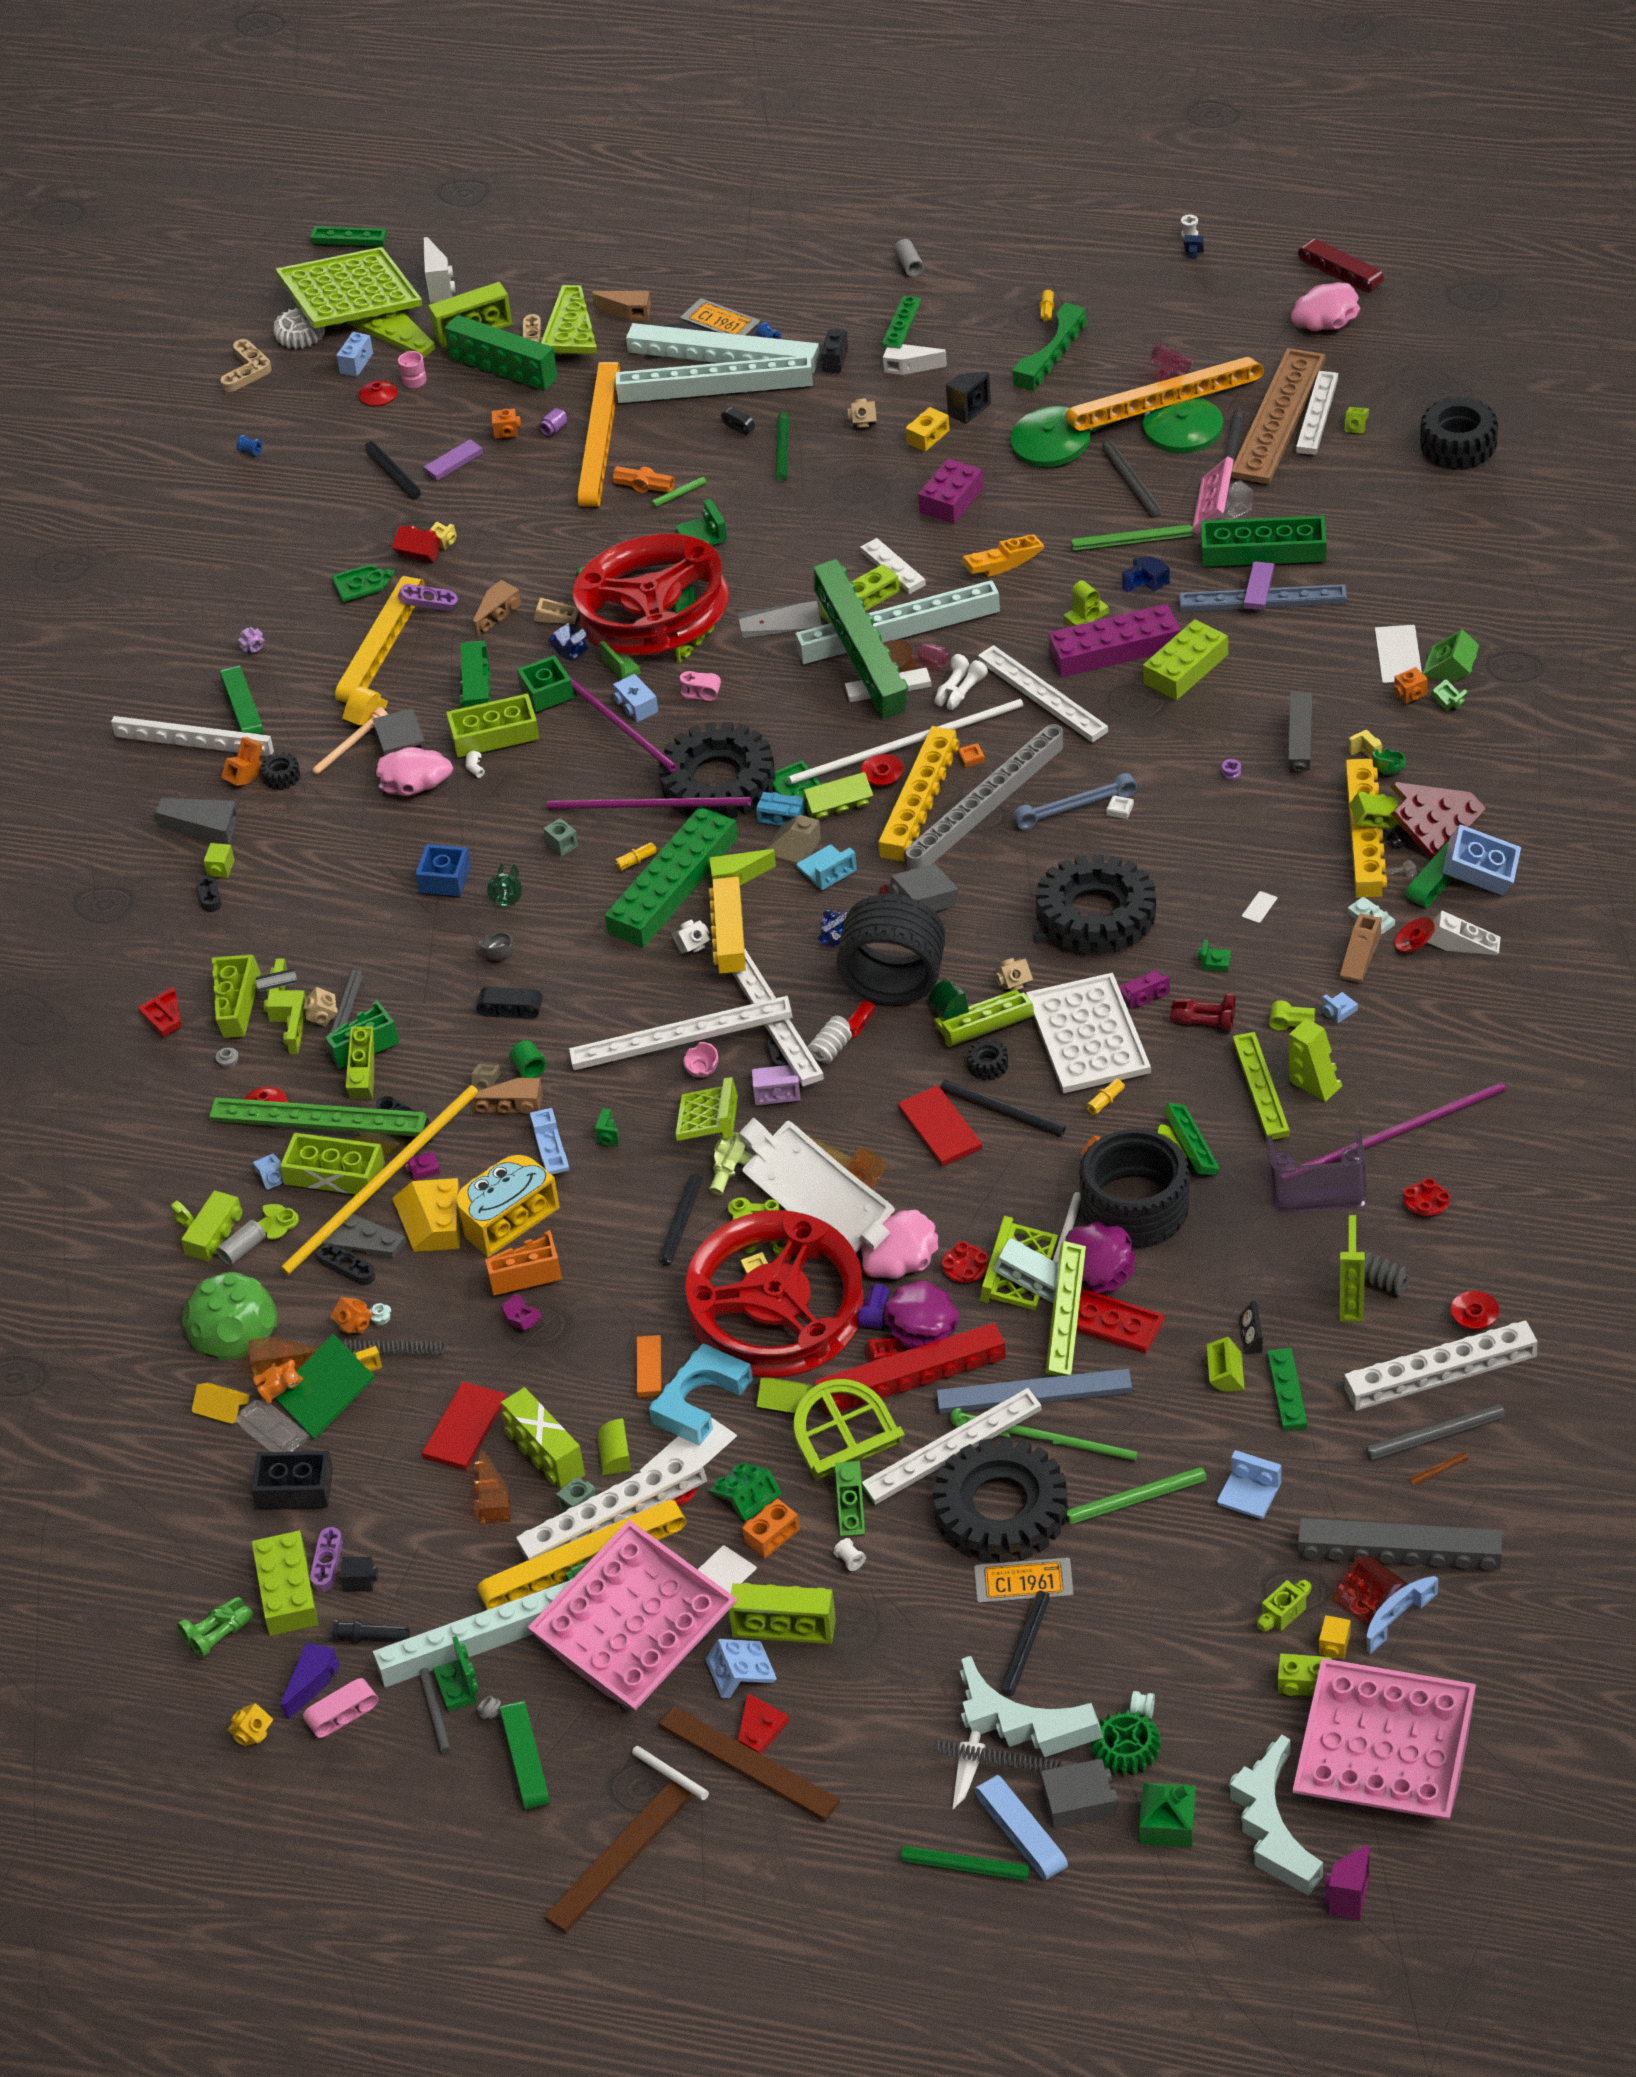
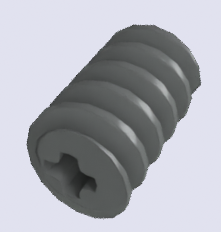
M1368 1252L1365 1256L1364 1282L1369 1281L1373 1286L1378 1284L1380 1289L1386 1288L1388 1292L1393 1293L1395 1291L1397 1296H1401L1405 1292L1410 1280V1275L1406 1274L1407 1267L1403 1266L1398 1271V1263L1394 1262L1389 1267V1259H1385L1381 1264V1256L1377 1255L1372 1260L1373 1254Z

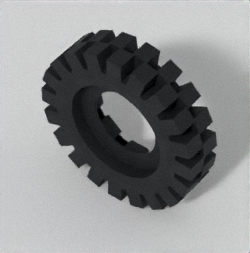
M715 722L705 723V732H702L698 725L688 729L689 737L681 732L674 737L675 744L669 742L665 746L664 755L674 762L677 768L671 772L659 762L658 770L664 798L750 797V806L703 807L718 814L725 812L727 817L735 818L738 817L737 808L746 814L754 810L753 803L758 805L763 792L771 793L773 790V780L775 781L776 776L772 749L767 739H762V734L755 729L750 732L749 726L739 724L734 730L733 722H722L721 729L717 730ZM713 757H727L736 761L740 766V773L735 781L719 782L717 786H709L708 783L697 781L694 777V772L701 762ZM677 807L678 813L687 816L690 812L693 814L699 807Z
M1093 854V862H1088L1086 856L1082 855L1075 857V865L1066 859L1058 863V869L1052 866L1047 870L1046 877L1042 876L1038 882V888H1036L1037 922H1039V927L1043 933L1048 932V938L1055 943L1062 939V946L1071 950L1077 943H1079L1080 952L1090 953L1092 945H1096L1097 953L1109 952V944H1112L1116 951L1126 948V941L1134 945L1141 940V935L1146 936L1151 931V925H1154L1156 919L1155 884L1152 879L1149 880V874L1144 869L1137 871V865L1130 861H1127L1122 866V858L1111 856L1108 863H1104V855ZM1100 890L1115 895L1120 901V907L1112 911L1109 916L1103 917V914L1088 913V916L1080 915L1079 910L1072 907V902L1082 892Z
M991 1438L980 1440L979 1451H976L969 1444L960 1449L961 1458L953 1453L945 1461L946 1468L941 1467L936 1475L937 1483L933 1485V1503L937 1527L941 1535H946V1542L953 1549L960 1545V1553L969 1558H972L976 1551H978L979 1561L991 1563L994 1554H999L1000 1563L1012 1562V1553L1017 1552L1020 1560L1032 1557V1547L1039 1553L1049 1547V1538L1055 1541L1061 1533V1525L1065 1526L1067 1519L1066 1511L1068 1509L1066 1479L1064 1473H1060V1465L1054 1458L1048 1460V1452L1039 1446L1032 1452L1031 1443L1019 1440L1016 1448H1012L1011 1438H999V1444L996 1448H993ZM999 1478H1007L1011 1482L1020 1484L1027 1493L1025 1508L1018 1515L1005 1520H994L983 1516L977 1511L973 1502L976 1490L983 1483L987 1484L999 1481Z

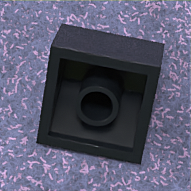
M989 372L958 374L946 384L947 410L950 417L967 424L991 404Z

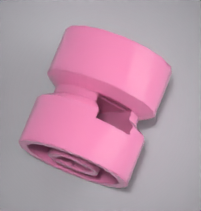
M409 351L399 356L398 362L402 384L408 388H418L424 385L427 378L422 354L416 351Z

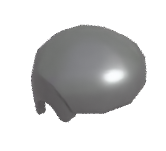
M499 932L491 936L486 935L484 943L479 941V945L486 958L493 961H501L511 954L515 942L510 934Z

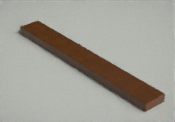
M676 1706L659 1723L660 1729L823 1822H826L840 1805L839 1798Z
M671 1780L545 1915V1921L566 1934L686 1805L694 1794Z

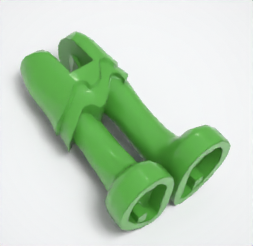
M236 1597L207 1613L208 1617L198 1624L193 1625L190 1621L183 1619L177 1622L176 1626L189 1648L192 1647L193 1652L199 1658H203L228 1633L235 1634L253 1617V1611L248 1606H244V1602L240 1597ZM215 1626H217V1629H215V1630L212 1631L211 1633L205 1635V1634L208 1633L211 1629H213Z

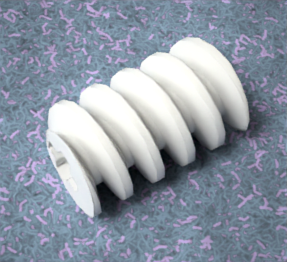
M841 1016L831 1017L830 1021L826 1023L825 1027L821 1029L820 1033L807 1046L813 1058L824 1064H830L833 1058L837 1056V1052H840L842 1047L852 1037L849 1023Z

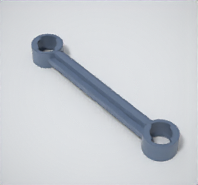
M1123 773L1114 779L1113 784L1034 809L1030 805H1022L1014 811L1013 819L1020 829L1027 830L1032 828L1038 819L1118 794L1119 797L1128 798L1137 791L1138 786L1130 774Z

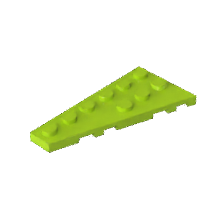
M562 285L541 341L542 344L553 347L554 353L597 354V346L581 285Z
M402 310L396 313L381 314L377 317H366L358 321L344 322L406 352H419L423 358L435 349L434 342Z

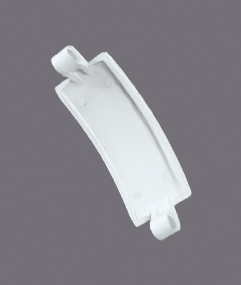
M752 1118L739 1132L738 1136L757 1153L744 1166L743 1172L786 1211L808 1214L830 1224L848 1240L855 1252L864 1244L875 1251L888 1237L890 1232L882 1224L895 1211V1208L838 1163L792 1122L786 1121L772 1136L760 1122Z

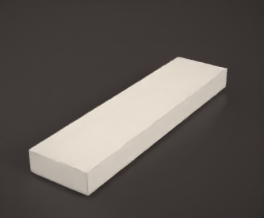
M927 668L899 673L901 679L904 678L908 684L907 691L931 687ZM862 680L845 683L849 702L871 699Z

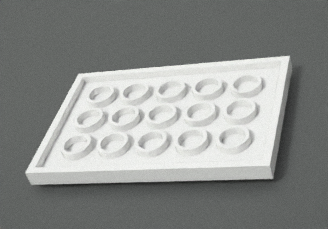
M1113 973L1026 992L1027 997L1033 1002L1034 1019L1063 1093L1111 1083L1115 1079L1124 1080L1151 1073V1066Z

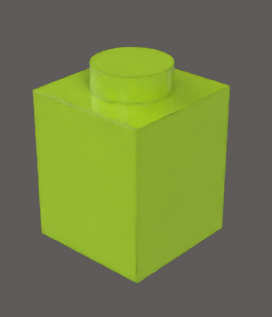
M210 843L204 859L207 876L228 878L234 863L231 845Z

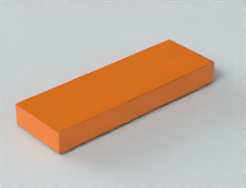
M661 1335L637 1337L638 1398L660 1396L662 1394Z

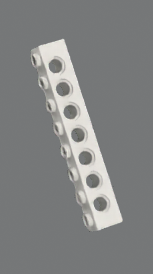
M1526 1320L1512 1323L1482 1334L1468 1336L1455 1342L1444 1343L1438 1347L1421 1350L1418 1353L1401 1356L1391 1361L1351 1371L1345 1374V1391L1355 1411L1537 1357L1538 1341Z
M691 1447L684 1451H679L674 1456L656 1463L653 1467L635 1474L626 1481L612 1486L599 1495L592 1496L587 1501L569 1508L566 1512L546 1520L531 1530L525 1531L516 1537L520 1550L528 1561L664 1501L672 1500L707 1482L704 1468Z

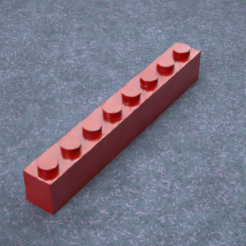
M991 1323L814 1380V1384L816 1386L835 1379L853 1380L869 1387L881 1399H884L890 1395L906 1392L912 1388L927 1385L934 1381L952 1377L956 1374L1005 1359V1342L996 1324ZM831 1394L839 1412L866 1404L865 1401L851 1394ZM821 1398L818 1401L825 1416H828L830 1413Z

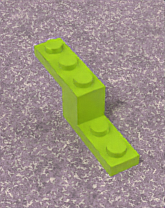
M276 959L275 966L271 968L270 974L287 970L285 959ZM285 986L268 989V1000H264V1012L268 1013L270 1022H287L288 1031L284 1032V1045L288 1046L289 1054H298L306 1017L304 1009L305 992L304 990H285Z

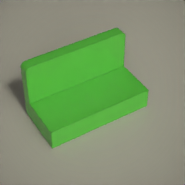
M604 641L599 642L602 661L620 680L633 674L636 676L641 674L640 667L628 655L616 654Z

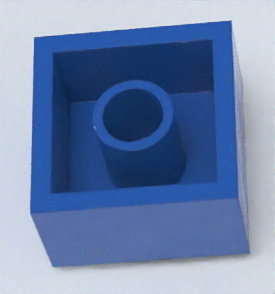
M426 844L415 874L419 893L461 896L471 868L468 848Z

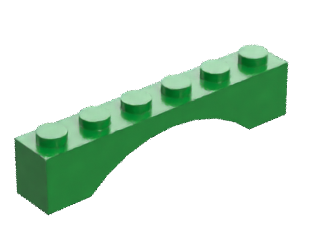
M1066 302L1056 313L1058 331L1054 339L1041 351L1022 358L1012 370L1013 386L1035 391L1043 383L1047 374L1051 373L1053 366L1060 361L1063 353L1069 349L1073 340L1077 339L1080 331L1086 327L1088 322L1086 308Z

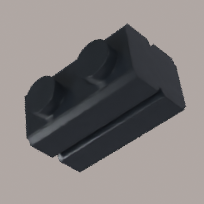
M838 329L828 330L821 352L822 371L830 373H840L842 371L848 351L847 331Z

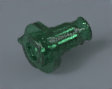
M501 864L498 867L497 875L493 876L488 883L487 893L494 903L501 906H510L518 902L522 895V885L518 880L519 870L515 864H512L510 874L503 873L504 865Z

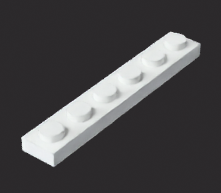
M1318 372L1297 443V453L1317 455L1338 382V373Z

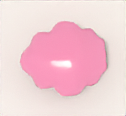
M1336 282L1315 286L1305 296L1300 297L1295 302L1290 316L1291 322L1297 327L1311 331L1340 329L1346 326L1348 322L1354 320L1360 313V307L1357 304L1359 297L1354 288L1348 283Z
M409 747L381 757L377 764L376 775L381 778L379 784L381 791L387 794L411 796L438 786L452 774L453 766L448 759L437 751Z
M904 1210L889 1216L882 1224L888 1229L890 1234L875 1251L866 1244L861 1247V1255L863 1257L862 1269L865 1274L872 1278L894 1280L901 1278L907 1273L922 1271L929 1266L931 1256L938 1251L939 1238L935 1233V1224L926 1215L921 1214L918 1210Z

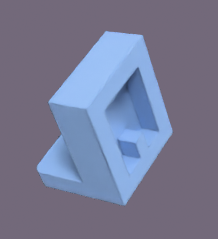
M1343 992L1334 998L1328 995L1322 997V1012L1336 1023L1341 1022L1358 1010V1004Z
M274 1153L252 1162L256 1172L261 1176L266 1189H271L284 1183L280 1169L281 1162Z

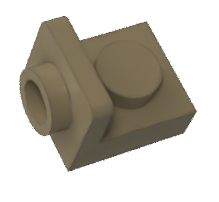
M478 1064L471 1073L472 1085L478 1091L495 1086V1081L500 1075V1065Z

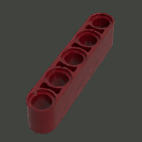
M1311 239L1298 250V256L1303 262L1364 292H1371L1384 281V275L1378 268L1320 240Z

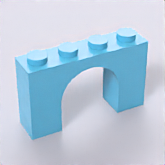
M702 1344L697 1351L692 1353L690 1360L685 1366L678 1370L672 1382L665 1386L658 1399L651 1403L649 1412L652 1424L700 1446L713 1430L711 1414L684 1401V1398L691 1390L703 1385H715L740 1396L753 1380L751 1364L706 1344Z

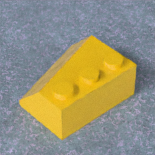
M458 1178L412 1181L392 1198L413 1252L460 1249L461 1219L457 1204V1195L460 1191Z

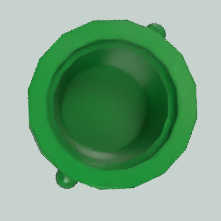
M526 1040L517 1043L509 1053V1060L520 1073L521 1078H537L543 1074L547 1067L544 1054L540 1053L532 1041Z

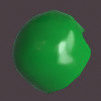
M1385 748L1382 753H1379L1377 749L1372 753L1373 765L1377 767V771L1382 775H1394L1402 771L1406 766V758L1399 751H1390L1388 748Z

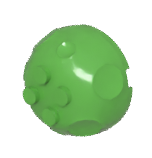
M236 1272L222 1273L201 1282L191 1294L188 1302H186L182 1318L183 1328L192 1348L203 1356H206V1354L218 1356L219 1360H234L255 1353L267 1344L272 1330L276 1329L278 1322L276 1306L269 1292L256 1279Z

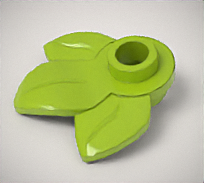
M269 1204L263 1206L266 1217L257 1223L263 1228L268 1239H278L285 1235L287 1230L294 1228L298 1224L299 1217L293 1209L284 1208L279 1204Z

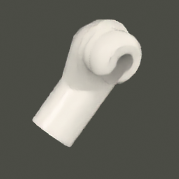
M472 750L466 755L465 767L477 778H481L485 773V770L477 764L480 762L478 758H481V754L478 751Z

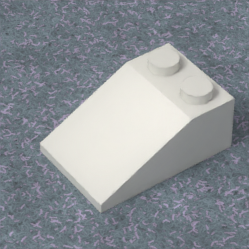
M425 237L424 261L430 303L439 302L451 298L452 293L456 292L455 281H451L450 278L453 277L452 266H448L446 256L428 237Z

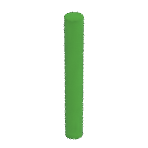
M701 477L652 500L653 507L656 508L707 483L706 479Z

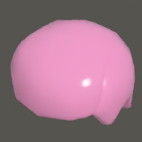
M699 1042L696 1047L689 1048L683 1060L685 1070L693 1077L705 1078L715 1072L718 1065L717 1049L712 1044Z

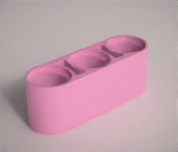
M356 1679L307 1708L303 1714V1719L318 1738H322L373 1709L378 1703V1696L365 1679Z

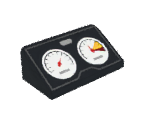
M1251 1301L1238 1318L1245 1354L1262 1353L1263 1337L1257 1302Z

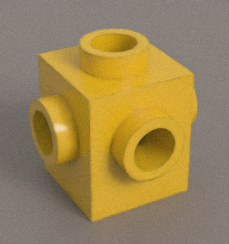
M254 1703L243 1707L233 1715L231 1719L233 1723L228 1728V1731L233 1735L237 1743L245 1747L255 1743L259 1744L266 1737V1730L274 1719Z

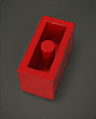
M407 525V527L399 526L392 549L400 556L434 563L440 547V540L433 530L425 529V531H422L411 525Z

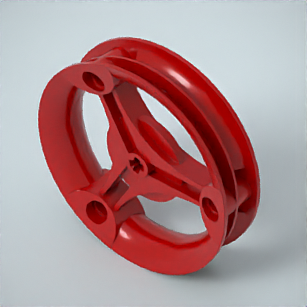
M665 533L630 539L596 556L578 575L573 587V599L575 606L581 613L580 622L583 633L592 644L600 648L599 642L604 641L616 654L647 655L664 652L687 644L712 628L727 608L729 589L722 576L720 556L710 544L693 536ZM674 564L657 573L645 574L636 578L619 579L643 568ZM696 579L708 582L705 592L693 604L678 613L668 612V608L680 599L682 590ZM605 602L622 604L626 611L642 615L643 618L634 624L616 623L601 618L595 611Z
M786 1210L762 1211L748 1214L726 1223L714 1231L699 1246L689 1264L686 1276V1296L689 1305L690 1322L700 1345L706 1344L751 1364L752 1376L790 1377L809 1372L826 1364L844 1350L853 1339L859 1327L860 1308L864 1306L860 1263L851 1244L830 1224L800 1212ZM779 1241L785 1243L786 1247L773 1263L763 1264L754 1268L744 1277L743 1281L721 1287H713L710 1281L721 1264L740 1250L766 1242ZM792 1255H797L793 1265L788 1264ZM825 1256L840 1273L843 1283V1300L834 1318L827 1317L817 1320L807 1308L811 1298L809 1281L802 1270L808 1258ZM744 1313L763 1324H781L798 1337V1342L775 1347L748 1344L727 1334L716 1324L715 1320L719 1314ZM800 1317L807 1326L803 1327L796 1318Z

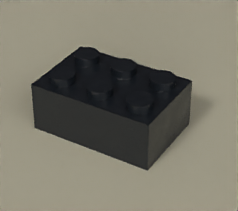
M329 1451L257 1452L251 1489L256 1509L328 1507L333 1474V1465Z

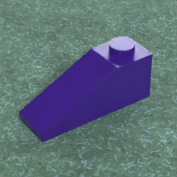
M310 1643L305 1644L280 1703L284 1718L290 1719L330 1683L333 1674L338 1672L339 1659L336 1657L334 1648Z

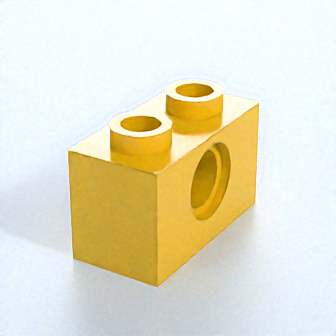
M929 407L905 428L907 444L926 452L950 431L949 415Z

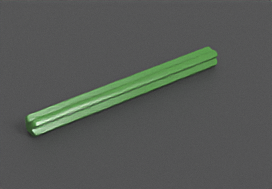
M1181 525L1075 538L1072 539L1071 545L1073 551L1168 540L1191 537L1193 530L1191 525Z
M1202 1467L1069 1509L1066 1511V1517L1070 1524H1074L1204 1482L1206 1480V1473Z

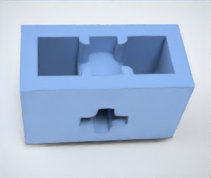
M356 332L351 333L336 355L340 374L356 377L359 375L373 354L370 335Z
M635 674L613 684L615 692L613 698L615 702L621 705L626 714L632 716L636 722L658 712L656 696Z

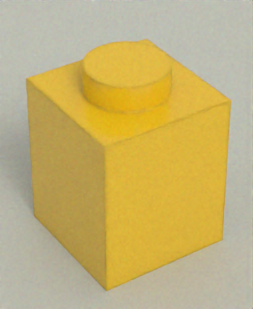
M1325 1616L1319 1638V1655L1339 1659L1345 1658L1350 1639L1351 1620Z

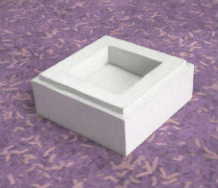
M1113 795L1106 810L1107 815L1128 819L1134 805V799Z

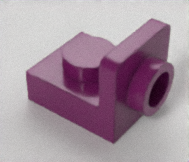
M434 1152L411 1157L404 1164L406 1172H411L414 1181L440 1174Z

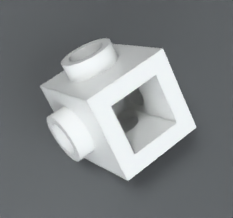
M692 919L680 925L681 929L672 933L681 954L690 950L695 953L705 948L704 943L710 940L706 925L701 923V921L693 922Z

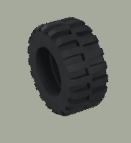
M1461 396L1450 399V397L1444 398L1443 401L1439 400L1433 406L1428 407L1421 417V450L1428 459L1430 458L1435 464L1439 463L1442 467L1446 468V466H1449L1451 469L1462 467V469H1467L1469 466H1478L1480 462L1484 463L1497 448V416L1487 404L1483 405V402L1480 400L1475 401L1470 397L1461 398Z

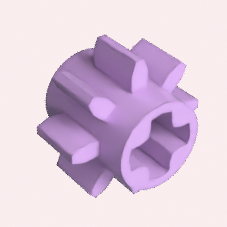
M250 627L240 633L238 641L241 643L240 647L244 652L248 650L250 653L257 652L263 647L265 640L262 638V632L258 628L254 630Z

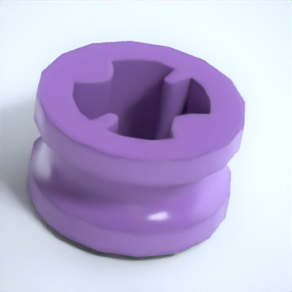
M1235 759L1224 761L1222 763V776L1228 780L1239 778L1241 776L1240 762Z

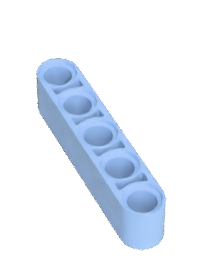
M999 1775L975 1787V1794L980 1803L1044 1881L1068 1868L1064 1854Z

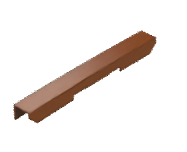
M1466 1451L1443 1463L1410 1477V1482L1416 1486L1441 1472L1469 1460V1457L1466 1455Z

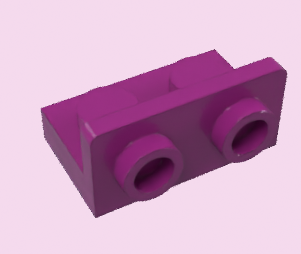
M1155 970L1118 987L1124 1001L1130 1009H1133L1170 993V978L1168 975L1161 976Z

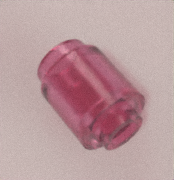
M928 642L920 646L918 658L922 659L924 663L943 668L949 663L951 654L948 648Z

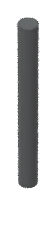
M422 1668L419 1673L440 1751L442 1754H447L451 1749L430 1671L428 1668Z

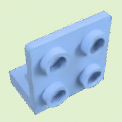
M1235 1450L1231 1457L1232 1473L1217 1500V1504L1263 1519L1281 1485V1465Z
M718 1639L705 1659L721 1698H730L741 1681L774 1683L777 1679L760 1641Z

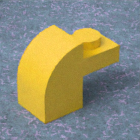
M358 687L350 695L342 719L357 725H364L370 720L372 712L377 707L386 709L388 700L381 698V694L365 687Z

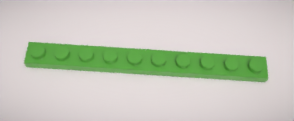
M216 1097L209 1116L213 1122L418 1136L423 1131L427 1118L424 1112Z

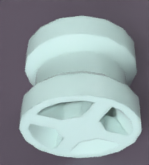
M1133 1691L1130 1714L1134 1715L1138 1711L1140 1715H1147L1149 1719H1152L1155 1694L1148 1693L1147 1695H1142L1139 1691Z

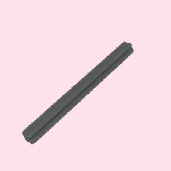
M1104 441V451L1150 514L1154 517L1160 515L1161 507L1113 441Z
M1501 1404L1481 1409L1369 1445L1367 1447V1454L1371 1460L1504 1418L1505 1410Z

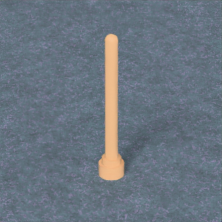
M377 707L372 712L370 720L313 768V773L316 775L320 774L374 727L373 718L388 715L383 708Z

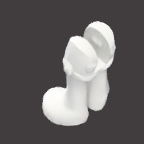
M955 654L950 661L953 673L937 690L938 692L935 697V704L937 706H943L948 699L947 709H955L964 700L966 692L987 675V667L982 662L972 661L969 667L968 660L961 654ZM966 676L962 684L959 687H956L957 684Z

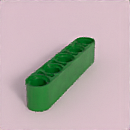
M240 665L220 670L221 679L240 732L264 735L261 720Z
M1449 841L1411 882L1406 891L1405 897L1407 900L1427 908L1452 881L1454 877L1442 873Z
M525 1700L501 1705V1715L524 1808L528 1810L550 1804L549 1795Z

